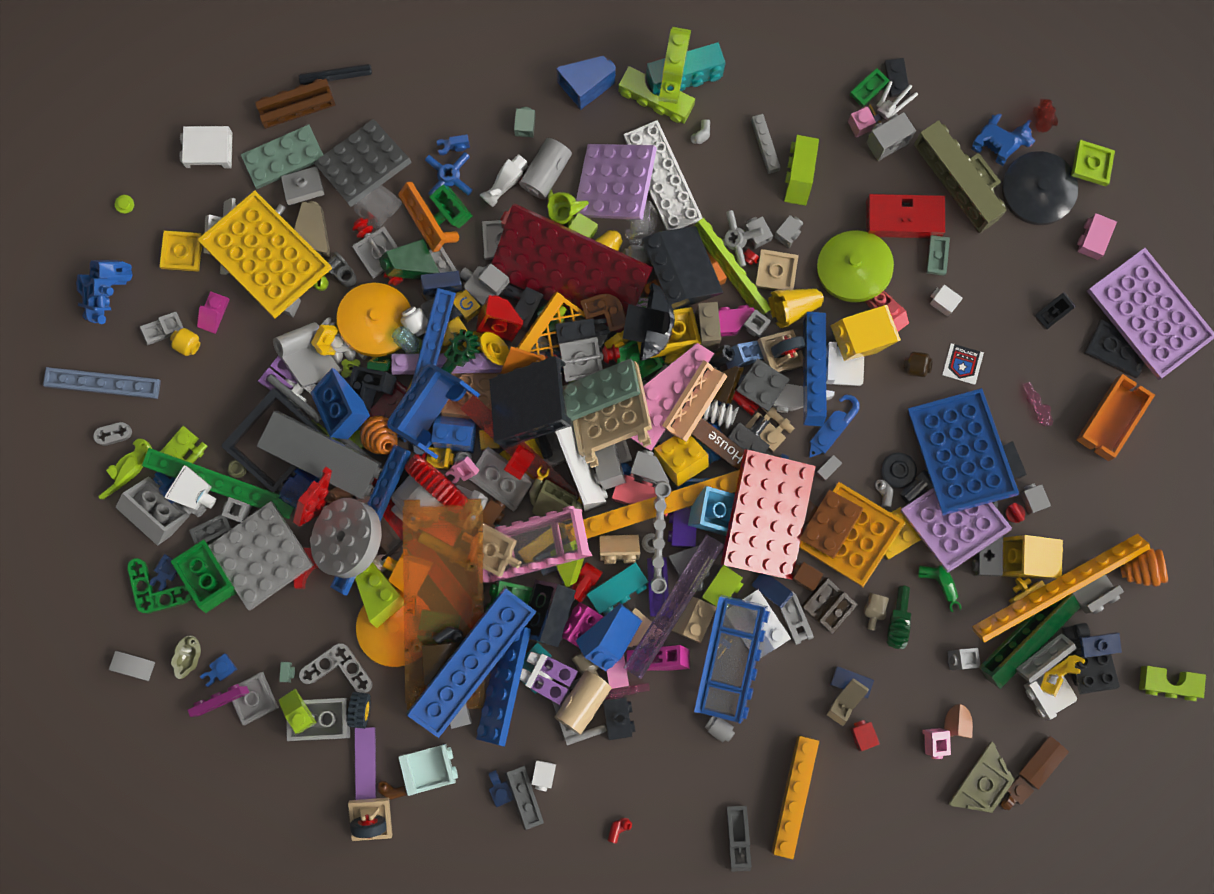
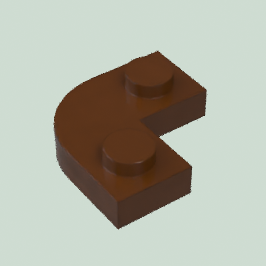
M600 294L581 301L586 319L605 314L610 332L625 326L626 313L623 304L617 297L610 294Z

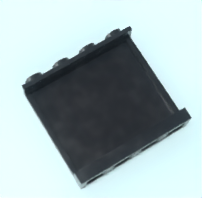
M550 356L543 361L533 362L528 366L516 368L511 372L498 374L497 377L489 379L495 443L503 448H507L572 426L571 418L565 415L561 377V367L566 366L564 361L557 356Z

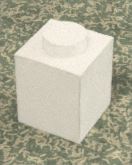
M944 285L941 289L937 287L930 296L933 298L930 304L948 317L963 298Z
M536 761L532 785H536L535 789L547 791V788H552L556 764Z

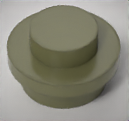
M236 459L232 460L228 465V473L234 478H241L247 472V469Z

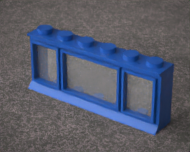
M725 595L719 597L694 712L741 723L743 719H747L749 708L746 707L747 700H751L753 688H750L752 680L755 681L757 676V669L754 668L756 661H760L762 650H759L760 642H764L766 634L763 627L764 623H768L770 611H767L768 606Z

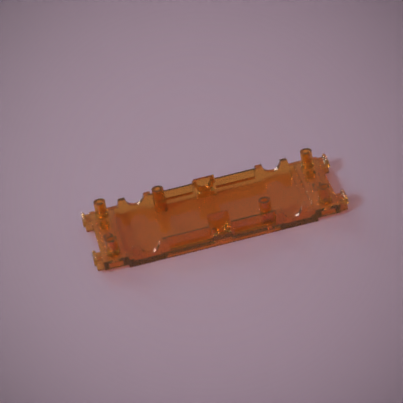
M481 498L465 499V505L420 506V499L404 500V506H402L405 703H407V710L413 706L428 686L424 685L422 645L438 644L433 636L448 626L460 629L463 632L464 640L484 614L483 506L481 505ZM447 638L439 644H443L444 642H455V640ZM484 680L475 690L476 694H472L467 701V708H483Z

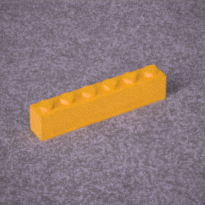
M797 736L771 851L773 855L789 859L794 858L819 745L818 740Z

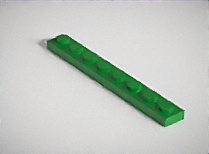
M148 448L142 464L143 467L177 478L185 465L211 486L210 491L260 509L271 501L283 517L290 519L296 500Z

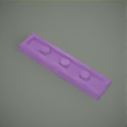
M375 727L355 728L356 800L376 799Z

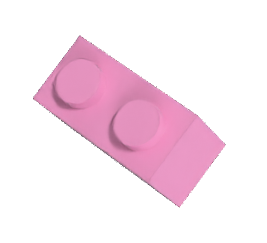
M1097 213L1088 218L1084 225L1086 231L1084 235L1080 236L1077 243L1079 245L1077 252L1099 260L1105 254L1117 222Z

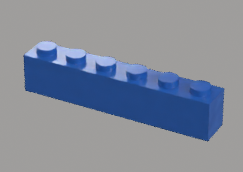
M807 312L803 321V339L806 347L803 348V425L823 426L827 417L826 313Z

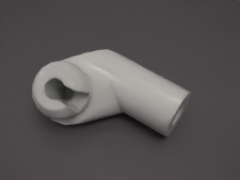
M701 120V130L691 135V142L693 144H702L710 137V120Z
M877 480L875 487L883 496L881 506L891 507L892 487L885 480Z

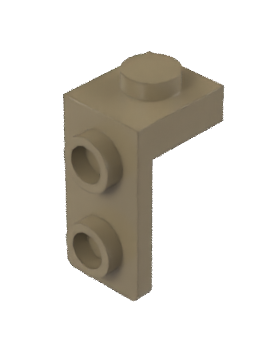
M853 678L833 701L827 716L844 726L852 710L868 693L869 689Z

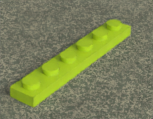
M704 218L699 220L694 226H696L704 246L718 262L723 272L750 308L754 307V311L756 309L765 315L771 310L767 300L757 291L755 284L746 276V272L735 261L733 254L724 246L722 239L715 234L711 224Z

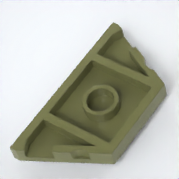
M989 742L948 803L950 806L993 813L1014 782V778L1007 770L1003 758L1000 757L993 742Z

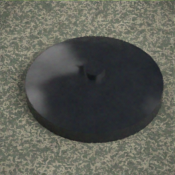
M1044 151L1030 152L1020 156L1009 166L1003 178L1002 194L1008 209L1017 218L1033 225H1048L1062 219L1074 206L1078 196L1077 178L1071 176L1072 168L1061 157Z

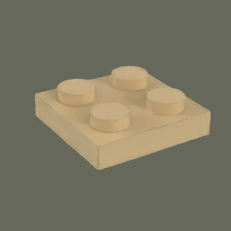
M761 249L755 286L769 290H793L798 255Z

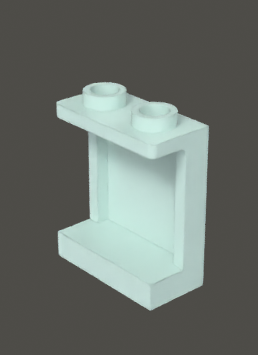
M447 744L399 757L408 796L456 783L455 779L458 778L456 767H452L450 759H453L451 747L447 748Z

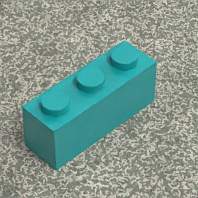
M635 562L588 593L587 597L600 615L603 613L606 616L614 609L613 606L617 603L624 604L631 599L629 595L634 592L639 594L647 589L646 584H648V580Z

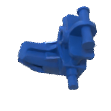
M91 260L90 274L77 275V291L83 297L82 303H78V306L85 308L83 312L84 319L91 323L104 324L106 322L104 310H111L109 296L114 293L111 286L126 285L127 281L131 280L133 274L130 264L119 260Z

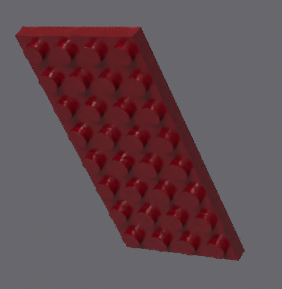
M517 204L512 205L491 263L509 277V283L524 290L526 287L543 294L544 299L548 301L555 292H558L583 311L582 300L600 294H610L621 301L626 315L628 304L638 305L653 268ZM565 303L561 305L570 311V307L568 305H566ZM601 314L592 318L595 320L606 317L605 314ZM624 327L614 330V332L621 333L624 331Z

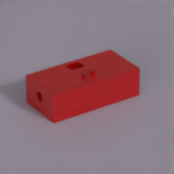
M869 194L866 200V232L878 237L930 238L931 235L942 237L945 233V196Z

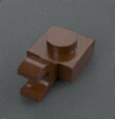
M1018 776L1007 791L1009 795L1000 805L1004 810L1009 811L1015 805V802L1022 805L1034 790Z

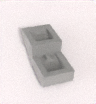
M173 312L159 317L157 321L140 326V331L148 346L170 337L175 330L179 331L182 329L183 325L177 312Z

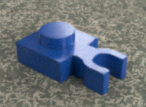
M223 654L209 665L212 671L202 674L200 678L204 679L206 676H209L210 682L205 684L209 687L215 682L217 677L220 681H223L235 672L237 667L227 654Z

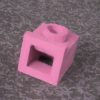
M941 728L922 730V733L925 734V754L930 755L932 759H942L943 755H951L950 731Z

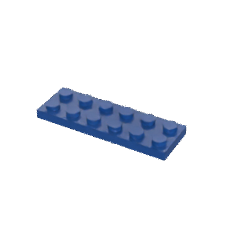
M523 628L490 672L491 676L486 690L480 725L477 729V740L505 746L531 632L530 628Z

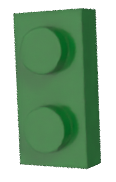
M876 68L850 92V96L863 108L888 85L890 80Z

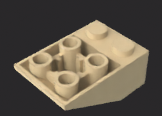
M639 535L600 536V561H604V564H616V560H624V564H632L639 560Z

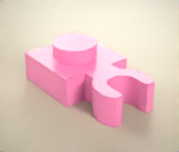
M466 456L455 462L445 475H453L455 478L452 483H457L460 478L466 481L477 475L480 470Z

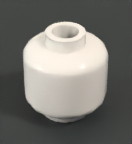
M413 306L402 313L400 321L409 335L416 334L420 336L426 332L429 320L421 308Z

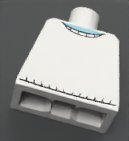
M185 465L165 495L166 499L198 510L201 504L211 509L216 502V498L208 494L211 486Z

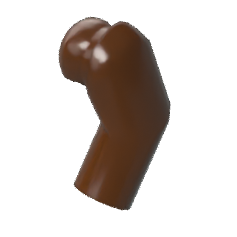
M381 781L377 785L378 792L385 798H389V800L407 795L405 786L393 788L386 781Z

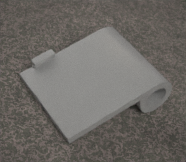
M315 322L273 339L276 352L301 388L321 381L331 368H335L338 373L341 372L340 367L331 355H320L311 344L319 328V325Z

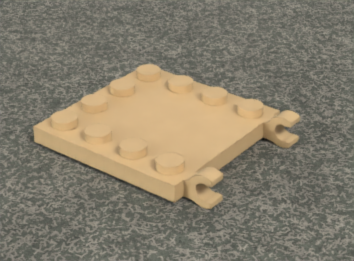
M634 361L640 389L639 395L573 421L578 452L582 457L585 456V461L587 464L590 463L591 468L599 465L595 455L596 451L638 435V440L640 443H643L644 447L651 445V439L647 431L652 429L639 365L636 361Z

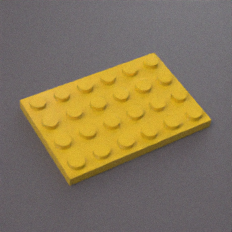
M253 191L197 239L274 319L332 269L331 265L256 191Z

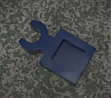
M166 554L163 555L154 570L158 573V576L150 581L151 586L160 581L161 586L158 589L160 591L166 588V580L173 581L177 574L176 569L171 563L173 558Z

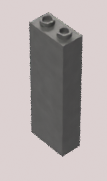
M279 411L273 412L257 447L319 478L322 477V470L328 467L332 470L329 483L360 499L370 496L374 488L372 483L374 479L379 478L382 472V468H380L381 462Z

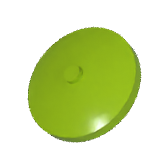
M858 230L843 232L830 239L822 248L817 263L818 277L826 291L840 300L847 302L867 301L878 296L889 285L894 269L893 256L887 244L874 234Z

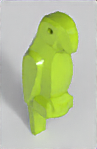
M140 438L133 442L135 450L122 457L116 466H109L106 471L115 482L99 495L100 499H105L140 473L148 448L152 449L148 441Z

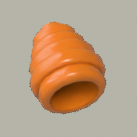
M370 417L361 426V443L365 449L374 454H390L393 445L398 444V434L388 428L387 417Z
M1150 548V550L1120 567L1122 578H1126L1129 583L1135 581L1136 584L1143 583L1145 586L1152 584V586L1157 587L1161 583L1168 582L1165 559L1161 549L1154 550Z

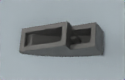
M747 806L727 807L731 872L751 871Z

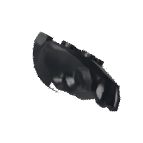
M651 283L649 287L651 290L648 295L647 308L628 304L623 339L641 342L640 361L650 359L665 349L672 335L675 323V314L671 303L666 300L662 288L654 283Z

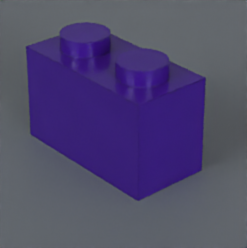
M686 507L669 513V523H672V531H668V542H671V547H695L696 528L688 526L691 508Z

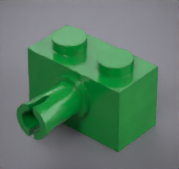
M444 184L429 196L439 208V211L433 216L439 226L447 219L451 225L460 228L473 217L453 190Z

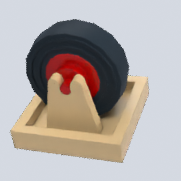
M794 330L762 337L757 340L765 363L779 373L803 367L801 350L806 347L802 336L796 337Z
M389 798L349 800L348 807L352 841L392 838Z

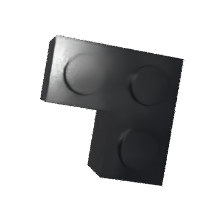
M354 365L349 385L364 401L366 408L371 410L376 392L393 395L397 377L387 372Z

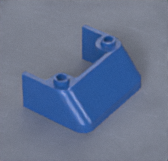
M428 364L421 370L388 419V428L437 459L439 456L428 449L432 444V434L428 429L449 399L454 402L459 401L466 392L476 397H479L480 394L463 380L434 364Z

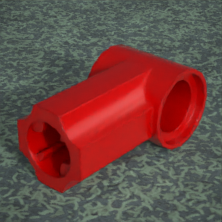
M586 562L579 573L577 582L571 587V589L576 590L574 599L582 603L603 572Z

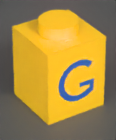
M467 290L459 291L455 295L453 304L468 323L479 314L481 306Z

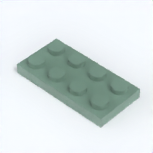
M307 125L241 154L256 189H259L282 179L281 176L295 173L313 165L316 160L323 156V153L310 125Z
M632 359L562 386L567 416L571 418V421L640 394L635 365Z

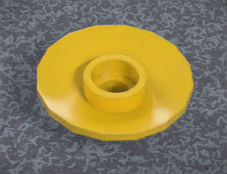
M486 332L482 334L479 339L482 352L491 362L503 366L509 353L508 346L494 333Z

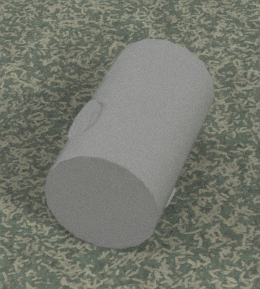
M546 138L519 182L520 186L531 195L540 199H546L570 159L572 152L557 140Z

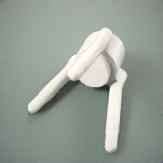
M889 81L881 100L877 104V107H879L877 109L878 114L888 120L918 95L917 92L896 107L897 103L912 88V85H909L894 102L890 100L884 102L892 85V81Z

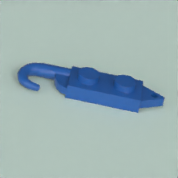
M844 395L839 399L840 402L846 399L850 400L853 403V407L847 414L842 411L833 412L809 442L811 444L809 458L822 453L825 454L859 411V402L854 396Z

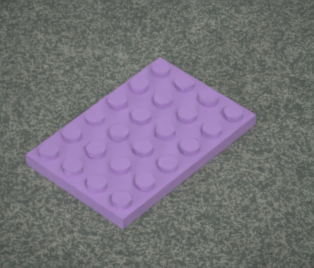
M1146 248L1142 249L1087 290L1089 295L1158 380L1162 379L1214 339L1213 330Z

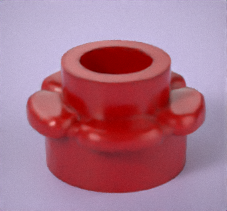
M747 248L743 252L745 255L744 259L751 265L753 262L757 264L758 262L756 261L760 257Z

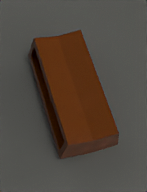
M1049 736L1018 775L1033 788L1039 790L1069 751L1053 737Z

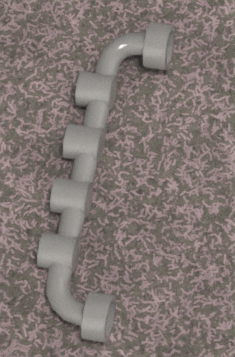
M659 481L654 487L657 498L654 500L656 517L653 520L655 537L652 539L655 552L651 559L654 566V578L651 580V588L657 594L663 593L667 588L665 579L661 577L664 565L662 549L665 546L663 529L666 527L664 510L667 507L664 499L671 492V487L666 481Z

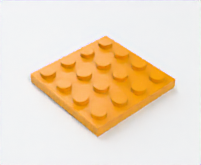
M838 482L833 492L862 507L863 512L834 559L803 541H800L799 548L856 584L864 587L901 531L905 521Z

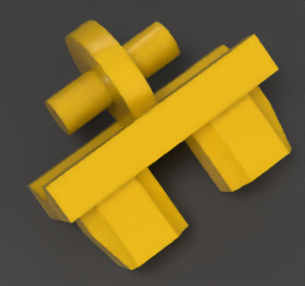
M1018 577L1015 580L1017 586L1012 589L1015 593L1020 590L1022 592L1010 599L1009 602L1013 604L1045 586L1044 582L1041 580L1027 587L1032 581L1029 578L1023 581Z

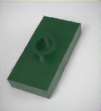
M373 357L368 361L367 369L385 372L392 366V357Z

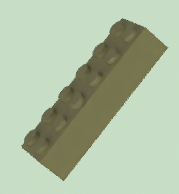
M938 120L919 134L914 143L915 148L978 232L981 233L996 223L1007 211L1004 202L996 197L992 186L984 181L980 170L974 168L970 157L962 152L960 144L950 136L946 125L941 124Z

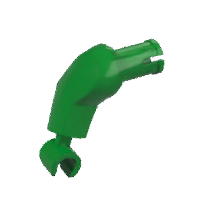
M919 565L918 578L936 579L946 601L951 602L949 604L950 610L953 612L952 605L954 603H957L961 610V604L956 601L958 593L950 573H947L942 565L937 567Z

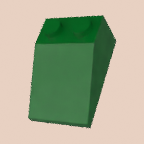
M205 540L200 541L171 560L198 608L205 613L237 593Z

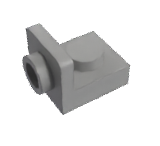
M978 648L948 651L950 670L979 668Z

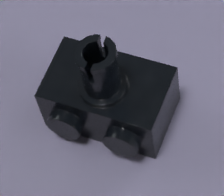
M760 415L751 428L745 427L740 422L736 423L726 437L743 450L765 453L770 445L760 438V434L770 422L767 419L764 420L765 418Z
M627 697L603 701L609 740L632 737V733L636 731L634 720L630 721L629 713L633 712L631 701H627Z

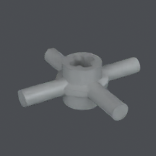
M727 211L726 215L730 230H728L722 241L724 246L735 250L738 265L743 267L746 266L742 248L746 245L747 239L763 235L764 232L762 227L745 232L737 227L734 211Z

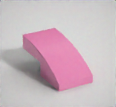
M624 654L612 668L607 670L608 682L612 689L629 686Z

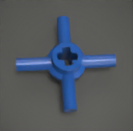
M466 152L453 165H441L432 156L428 155L425 161L438 171L437 176L439 180L428 192L429 196L443 184L446 186L455 185L466 195L471 194L472 189L460 180L459 172L461 166L470 157ZM447 173H448L449 175H450V173H452V176H451V177L447 176V178H446L445 175H446Z

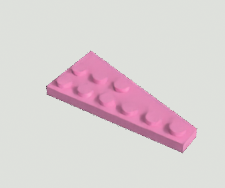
M698 343L643 386L652 429L647 431L651 439V445L646 446V449L653 450L665 431V428L662 426L702 361L705 360L709 363L714 355L713 352ZM638 435L631 437L632 440L643 446V443H640L638 440Z

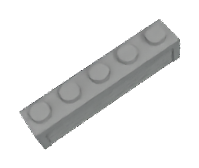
M764 115L753 116L751 123L768 174L780 170V164Z

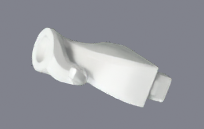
M519 154L512 161L508 159L500 169L493 187L481 193L480 196L490 206L494 207L500 196L521 181L524 176L523 172L529 167L526 164L527 161Z

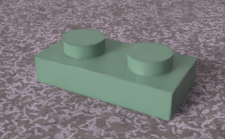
M930 236L926 274L946 275L949 237Z

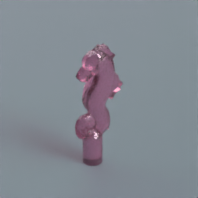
M1031 382L1025 383L1024 387L1028 394L1027 400L1029 403L1034 404L1035 411L1041 416L1037 420L1043 426L1053 425L1050 413L1051 407L1041 403V396L1035 392Z
M649 683L632 685L628 688L611 689L605 699L621 698L624 695L650 691Z

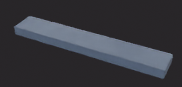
M46 367L43 386L158 399L161 380Z

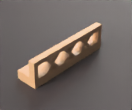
M703 360L662 426L673 435L687 442L727 378V375Z

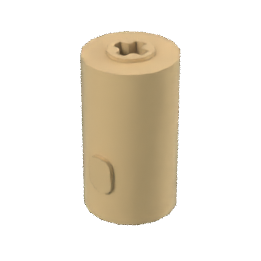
M585 670L569 696L563 702L555 718L575 733L581 735L612 687L596 674Z

